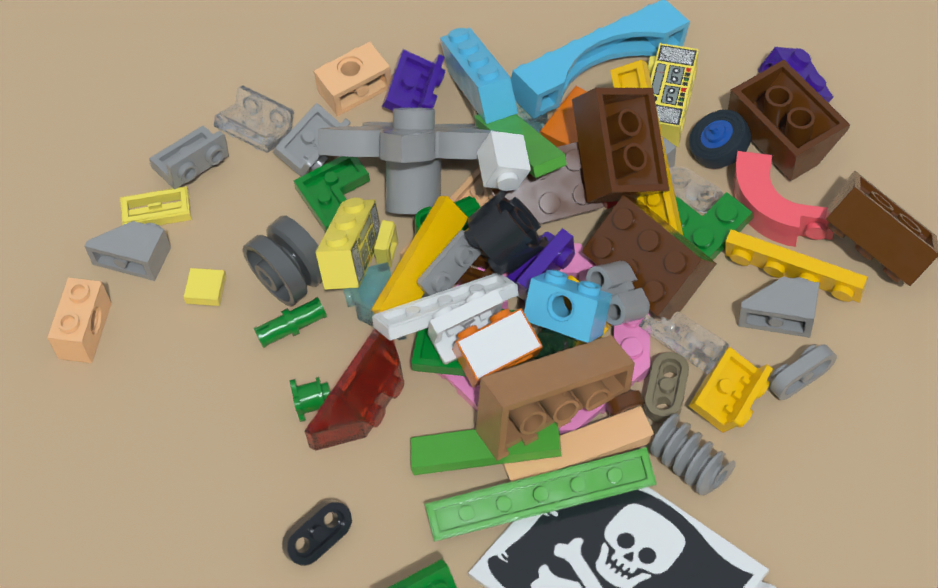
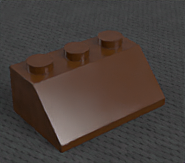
M785 60L778 62L730 91L728 110L735 111L744 118L751 132V140L764 154L772 155V162L791 181L818 166L850 128V124Z
M595 87L572 99L588 202L619 201L623 195L637 198L670 191L653 88Z
M856 171L850 175L826 210V220L829 221L827 224L829 229L840 238L849 237L857 244L855 249L863 257L870 261L873 258L885 266L883 268L885 274L897 283L902 280L911 286L938 257L937 236Z

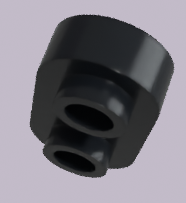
M325 500L319 503L286 532L282 541L284 555L290 561L302 566L310 565L317 561L348 533L352 524L350 510L344 504L335 500ZM331 512L333 519L329 524L325 525V516ZM303 537L304 545L301 549L297 550L296 542Z

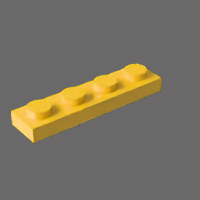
M732 229L726 239L725 256L730 257L733 262L739 265H753L762 268L767 274L777 278H782L783 276L787 278L800 277L808 281L819 282V289L830 292L841 301L850 302L853 300L858 303L861 302L866 288L867 276Z

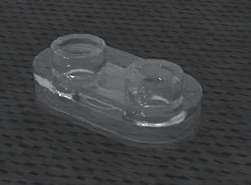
M675 166L669 168L675 198L679 197L702 216L724 195L719 187L686 167ZM709 196L711 199H704L702 197Z

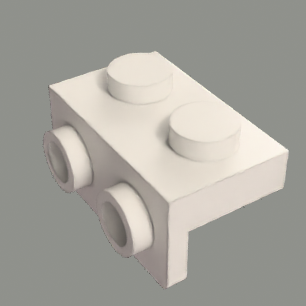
M497 289L487 294L484 290L476 292L465 300L466 304L455 309L452 306L445 307L432 316L433 319L429 322L428 336L444 364L457 360L452 348L455 341L459 340L457 335L473 325L480 329L490 324L489 319L501 311L503 300Z

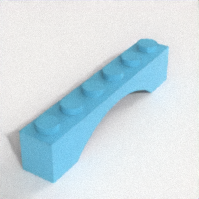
M660 0L652 5H647L631 15L623 16L614 23L598 28L578 40H572L559 49L547 52L542 57L518 66L512 71L511 77L515 101L535 119L559 107L570 83L582 72L596 64L625 56H656L660 43L683 46L690 21L667 0Z

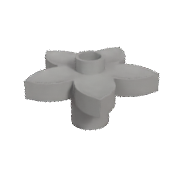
M394 108L393 122L362 123V126L318 128V155L380 157L381 160L386 161V212L417 214L422 208L433 207L438 197L441 196V158L478 159V149L489 133L494 130L479 129L476 124H435V109Z

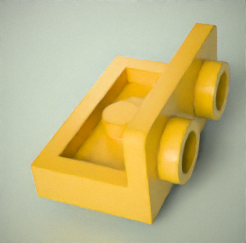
M729 346L721 351L690 402L689 407L722 433L735 427L741 428L753 414L751 406L755 399L760 398L768 389L770 382L767 379L773 368L768 364L757 368Z

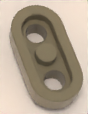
M666 352L657 356L653 361L645 395V412L655 422L664 423L671 415L676 413L680 415L688 381L689 365L680 354ZM671 372L676 376L673 378L665 377L664 374ZM659 404H666L669 408L661 410L657 406Z

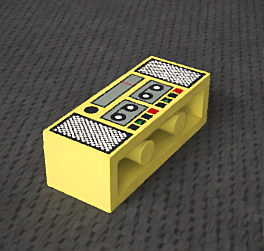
M660 43L657 55L650 56L648 70L649 75H651L650 80L654 91L662 136L676 147H679L697 73L699 49Z
M350 198L342 202L316 250L324 290L359 288L375 254L374 247L381 226L375 199Z

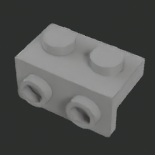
M316 103L275 147L273 153L297 174L303 176L310 170L313 171L323 166L329 159L326 155H318V128L349 126L351 122L345 118L340 123Z
M201 126L150 157L149 160L151 168L175 190L186 182L193 180L197 175L213 165L220 163L229 155L225 135L221 131L212 134L206 127Z
M463 230L458 232L418 278L417 284L424 292L422 298L452 288L482 253L479 248L474 247L467 240Z

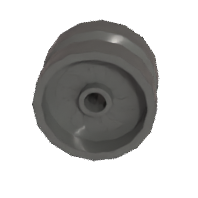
M280 216L267 227V237L256 235L243 246L242 251L249 267L265 288L280 302L287 306H294L306 296L308 292L307 285L317 287L323 282L316 256V250L319 245L295 220L288 216Z

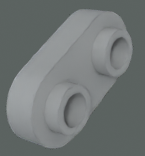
M816 344L811 345L801 354L797 361L791 365L784 364L774 371L771 376L773 381L770 389L780 400L790 398L825 374L835 363L837 355L826 344L820 346Z

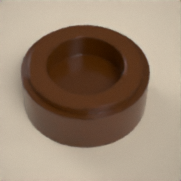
M635 390L613 398L606 403V408L610 417L639 406L643 408L645 402L640 391Z

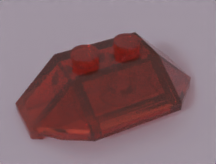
M374 328L318 410L314 419L305 429L309 448L317 451L366 438L373 427L376 428L381 424L387 405L392 398L396 399L400 395L405 384L394 339H387Z

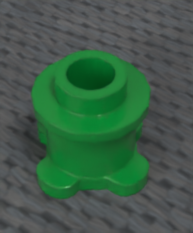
M316 377L314 382L298 386L295 379L289 380L295 409L300 422L306 421L305 413L321 409L324 412H328L327 404L333 403L329 383H321L320 377Z

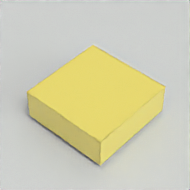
M382 220L374 247L378 268L389 269L393 263L398 245L396 224L393 221Z
M190 268L183 297L185 303L220 306L226 280L225 271Z

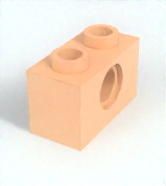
M371 42L354 48L349 53L331 62H327L314 70L318 92L336 116L387 91L391 80L390 66Z
M68 277L47 337L58 359L85 363L93 362L112 304L102 281Z

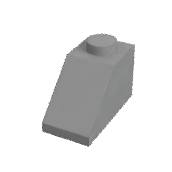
M135 221L87 240L84 246L92 265L153 281L156 280L171 249L163 228L154 223L143 224Z
M782 277L742 301L738 326L810 338L815 318L819 282L808 281L800 277Z

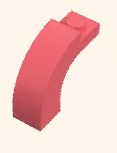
M743 151L737 152L733 185L734 198L753 212L754 218L748 224L754 230L770 240L796 247L798 236H805L814 240L833 239L834 233L827 226L829 222L826 220L827 207L797 204L785 199L775 190L770 179L772 155Z

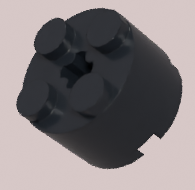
M503 190L499 191L468 217L469 228L464 231L467 240L474 247H481L489 257V265L499 275H503L506 271L514 273L548 244L546 235L542 239L539 238L536 231L541 226L531 211L517 197H514L512 200L507 199L505 196L508 191Z

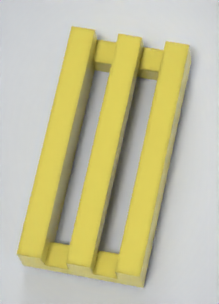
M187 186L178 187L175 190L172 188L120 197L122 225L135 221L143 224L154 223L159 226L192 220ZM181 200V201H178V202H172V203H167V204H161V203H164V202H170V201ZM146 205H148V207H143V208H137V209H131V210H129V208H135V207H141V206H146Z

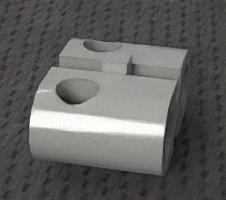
M616 261L591 267L586 275V281L596 283L601 286L602 291L612 294L606 321L614 326L643 319L650 310V304L643 289H634L635 287L632 283L638 279L630 265L625 261Z

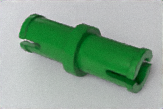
M315 297L313 300L291 311L288 308L282 310V315L258 327H254V330L262 347L265 348L267 345L290 334L293 337L300 334V329L323 318H327V314L319 298Z

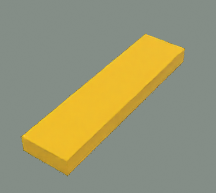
M439 196L373 305L371 311L375 314L422 298L424 292L417 284L418 278L458 232L462 230L468 219L448 196Z

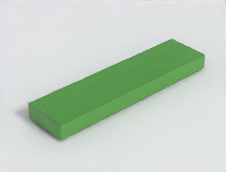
M479 114L474 116L476 126L479 129L524 136L531 168L529 173L535 178L567 165L565 153L517 114L488 124L484 122Z
M555 423L537 432L539 439L526 446L522 441L507 449L509 455L498 461L477 434L476 429L411 437V470L413 475L560 457L562 456L560 428Z

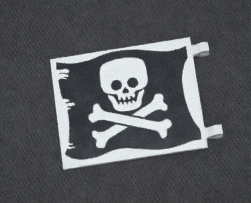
M649 487L514 521L468 572V575L484 588H777L762 582L769 573L768 568Z

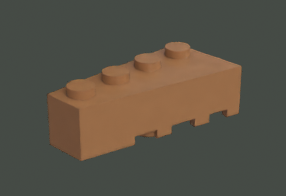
M609 335L481 377L476 432L498 461L509 455L507 449L522 441L526 446L539 439L537 432L555 423L560 428L570 423L579 410L586 408L590 412L631 389L635 363L613 336Z

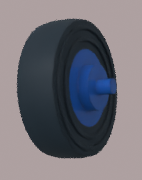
M718 110L707 114L696 123L689 137L691 152L702 165L709 168H723L735 163L737 152H746L751 142V132L748 124L741 115L732 110Z

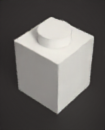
M491 131L477 151L484 187L497 188L503 191H516L531 171L523 135Z

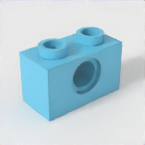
M547 270L545 273L531 278L524 314L530 323L587 343L603 335L612 298L611 293L602 291L601 286L593 282L580 281L578 283L567 279V274L557 270ZM564 296L571 301L572 311L565 306Z

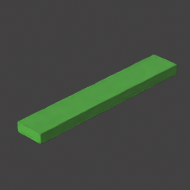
M646 447L425 504L433 539L436 542L654 486L657 483Z

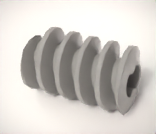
M677 413L673 414L657 431L650 448L651 454L656 458L662 457V463L667 467L673 466V472L676 475H685V482L690 486L696 485V491L700 495H707L727 480L733 472L736 462L733 460L723 466L722 462L725 453L720 451L712 457L710 453L714 444L709 441L700 447L699 443L703 435L697 432L689 438L687 435L691 425L687 422L677 428L676 425L680 416Z

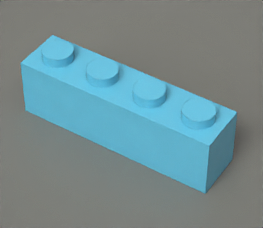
M457 28L450 31L448 35L440 37L448 73L486 124L518 114L510 76L471 28Z

